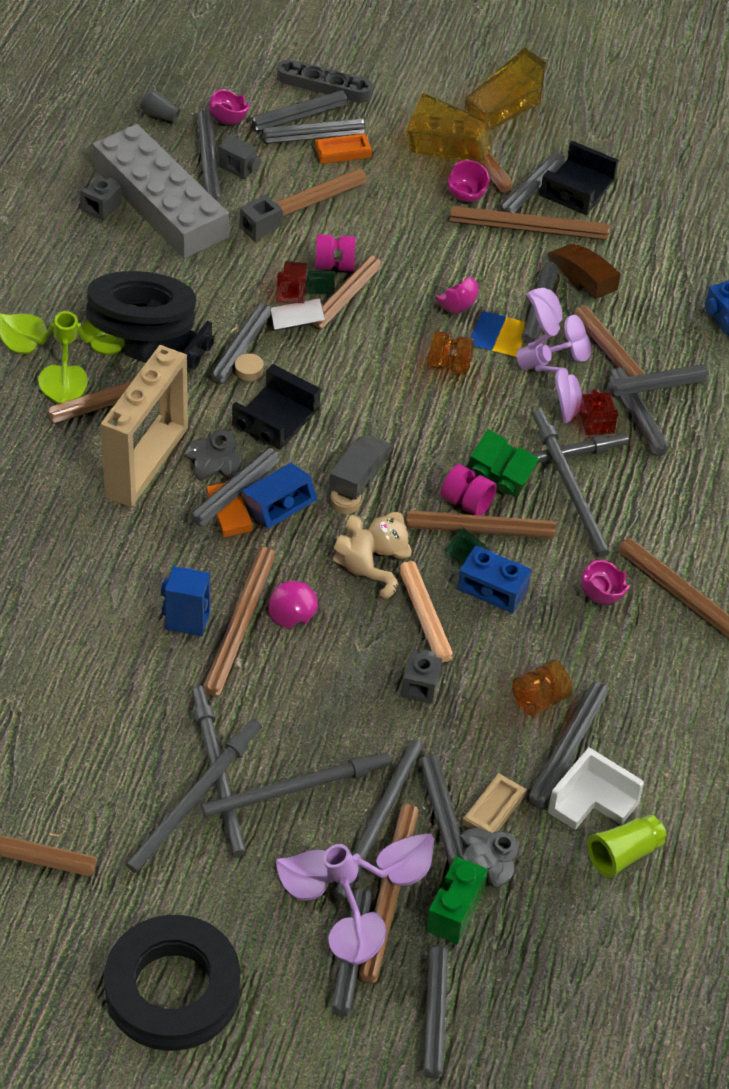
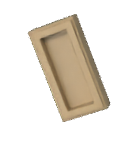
M498 773L465 815L462 825L468 829L482 828L491 833L498 832L525 797L526 789Z

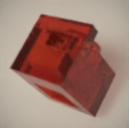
M285 261L284 271L277 274L276 302L304 303L307 263Z
M593 389L586 394H582L580 415L586 436L615 434L618 411L615 410L611 393H602L598 389ZM596 419H605V422L594 423Z

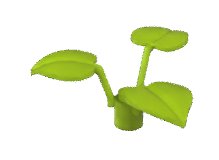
M69 311L58 313L54 318V322L50 323L48 331L44 321L35 315H8L0 313V339L12 352L31 354L35 351L37 344L44 345L53 332L55 339L60 344H63L62 366H47L40 372L38 379L39 388L42 393L57 404L82 397L87 388L88 380L84 369L80 366L67 367L68 344L75 341L77 333L84 343L91 342L92 349L100 354H115L124 348V338L107 334L94 327L88 320L81 327V323L78 322L76 315Z

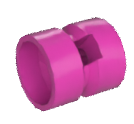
M317 234L315 270L331 271L333 267H337L338 271L354 272L356 236L341 235L338 239H335L333 235ZM334 250H343L342 257H334Z
M457 464L445 478L440 496L453 505L458 506L462 504V509L472 515L482 516L494 499L497 485L484 476L479 475L476 477L474 471L461 464Z

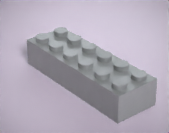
M138 124L92 143L94 169L104 179L114 178L121 186L122 197L184 259L229 238V212Z

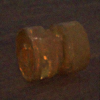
M435 330L430 344L427 366L442 370L448 366L451 372L467 375L473 358L475 339L458 336L456 339H453L452 334ZM452 350L456 351V355H451Z
M552 659L536 667L534 671H528L512 681L515 699L522 710L529 716H534L550 707V704H557L569 698L573 693L572 682L566 669L561 663Z

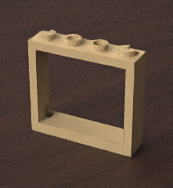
M159 345L102 421L101 439L106 498L132 508L187 431L186 354ZM159 400L158 417L137 446L133 448L134 432ZM112 420L117 421V426L110 424Z

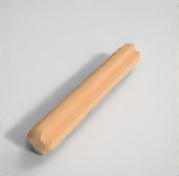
M413 561L403 562L400 565L401 569L399 572L431 650L438 658H442V663L449 662L452 659L451 655L453 652L417 565Z

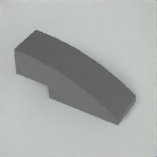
M368 434L361 437L346 451L330 473L329 490L357 500L364 487L369 488L392 452L394 444Z

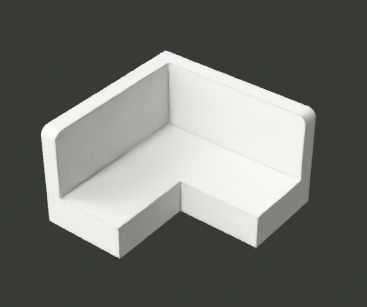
M588 747L552 790L548 813L574 830L577 829L593 808L622 825L638 806L644 781Z

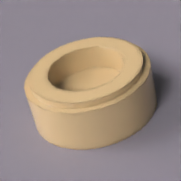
M243 354L236 359L235 374L241 380L255 381L263 375L264 363L258 355Z
M332 491L331 506L336 512L351 514L359 509L361 494L356 500Z

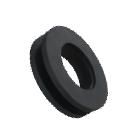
M122 271L100 276L94 279L88 286L86 317L94 327L107 334L136 341H162L182 336L189 332L194 325L196 295L188 285L172 277L143 271ZM152 299L162 303V306L158 307H137L128 305H148Z
M163 915L140 922L118 939L108 955L104 970V983L109 1013L115 1024L125 1035L149 1048L178 1051L204 1044L217 1036L228 1025L239 1003L240 963L233 945L216 927L191 916ZM183 956L196 961L205 969L209 977V985L205 994L195 1003L180 1009H164L150 1004L140 995L136 981L141 970L159 958Z

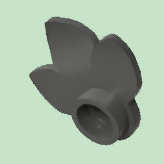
M218 430L213 432L208 438L193 441L185 452V457L196 460L195 471L200 481L214 475L219 470L227 478L231 479L240 472L242 465L241 456L235 450L236 439L232 433L226 430ZM219 441H226L222 446L216 444Z
M471 828L460 835L461 840L468 846L462 859L487 868L488 879L493 888L503 886L512 878L514 874L513 861L519 853L518 842L512 835L506 832L491 833L482 828Z

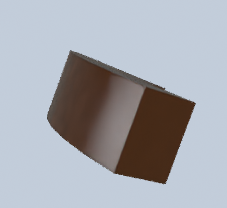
M569 244L548 252V257L554 264H557L558 268L578 290L585 288L594 299L618 290L621 274L609 262L590 249L580 245Z

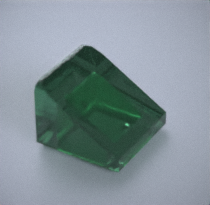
M307 271L306 294L334 293L335 271Z
M462 527L444 549V552L463 566L475 546L485 550L490 549Z

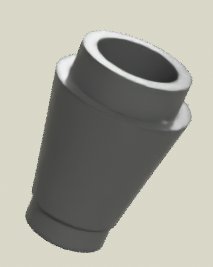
M148 90L140 103V109L144 111V114L172 123L176 122L181 112V109L177 108L158 91L152 92Z

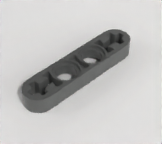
M283 60L277 66V78L284 84L323 94L344 91L347 100L360 103L367 102L372 98L373 85L366 78L295 60ZM313 76L317 77L318 79H308L307 77ZM331 83H341L342 85L337 86L332 85Z

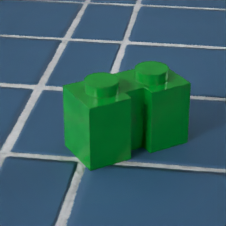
M487 429L470 456L467 468L474 471L476 477L481 475L495 482L498 490L502 493L518 498L540 458L521 447L516 449L507 444V439Z
M455 857L445 877L444 890L439 889L429 909L426 932L459 944L484 893L487 868L460 857Z

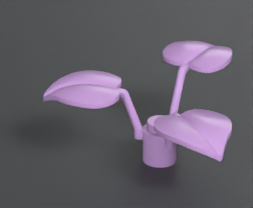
M537 288L525 294L530 299L537 320L545 334L535 342L528 343L527 347L518 349L517 361L520 368L524 371L535 368L536 372H556L555 382L564 424L570 422L582 408L583 396L581 387L575 375H568L566 368L545 365L551 360L552 352L568 347L571 348L575 361L584 362L591 355V342L580 317L570 315L564 323L565 335L569 342L550 348L547 345L541 344L549 337L557 335L560 330L558 323L562 320V309L557 296L551 290Z
M421 834L388 845L377 857L376 862L380 869L361 859L359 854L352 856L347 846L336 844L329 847L326 851L311 850L292 857L277 859V871L287 892L298 900L306 901L320 897L326 889V882L331 883L335 881L342 884L354 918L341 919L333 926L329 934V946L339 959L352 965L361 964L371 959L382 947L386 937V925L381 916L376 912H369L360 916V911L349 886L357 877L358 865L380 878H385L389 875L391 882L395 885H411L421 880L429 871L432 863L434 838L432 834Z

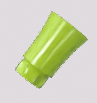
M648 815L641 819L636 818L616 828L591 834L587 839V850L597 871L602 876L610 879L635 861L654 852L655 848L662 846L665 843L667 834L662 822L655 815Z

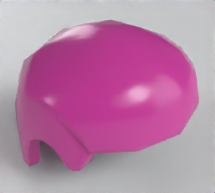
M225 89L215 91L209 99L210 113L219 123L225 125L240 123L246 117L250 108V104L246 105L244 95L237 96L232 91Z
M471 160L459 161L455 164L448 177V190L459 201L471 203L483 197L490 182V177L486 168L478 162Z
M468 277L461 284H457L451 289L448 288L441 296L437 295L435 300L449 313H462L468 310L478 297L479 286L473 277Z
M604 559L592 561L583 570L581 575V586L589 600L601 605L614 604L630 588V585H626V573L619 571L614 564Z
M287 581L278 585L268 603V614L275 623L285 628H292L298 622L307 624L318 609V598L309 585L300 581Z

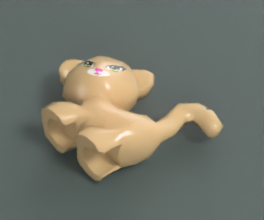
M391 512L386 516L374 518L368 529H362L363 521L361 517L352 514L346 523V528L348 529L346 535H340L335 543L334 549L336 553L332 562L344 566L355 576H366L374 581L385 582V587L380 590V596L383 599H388L396 592L399 583L392 572L374 568L372 554L393 556L397 560L411 557L412 550L408 544L409 536L404 524V517L399 512Z

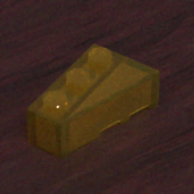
M526 47L523 48L466 97L464 118L485 134L541 104L546 62Z
M422 92L406 128L410 152L485 163L492 146L489 122Z

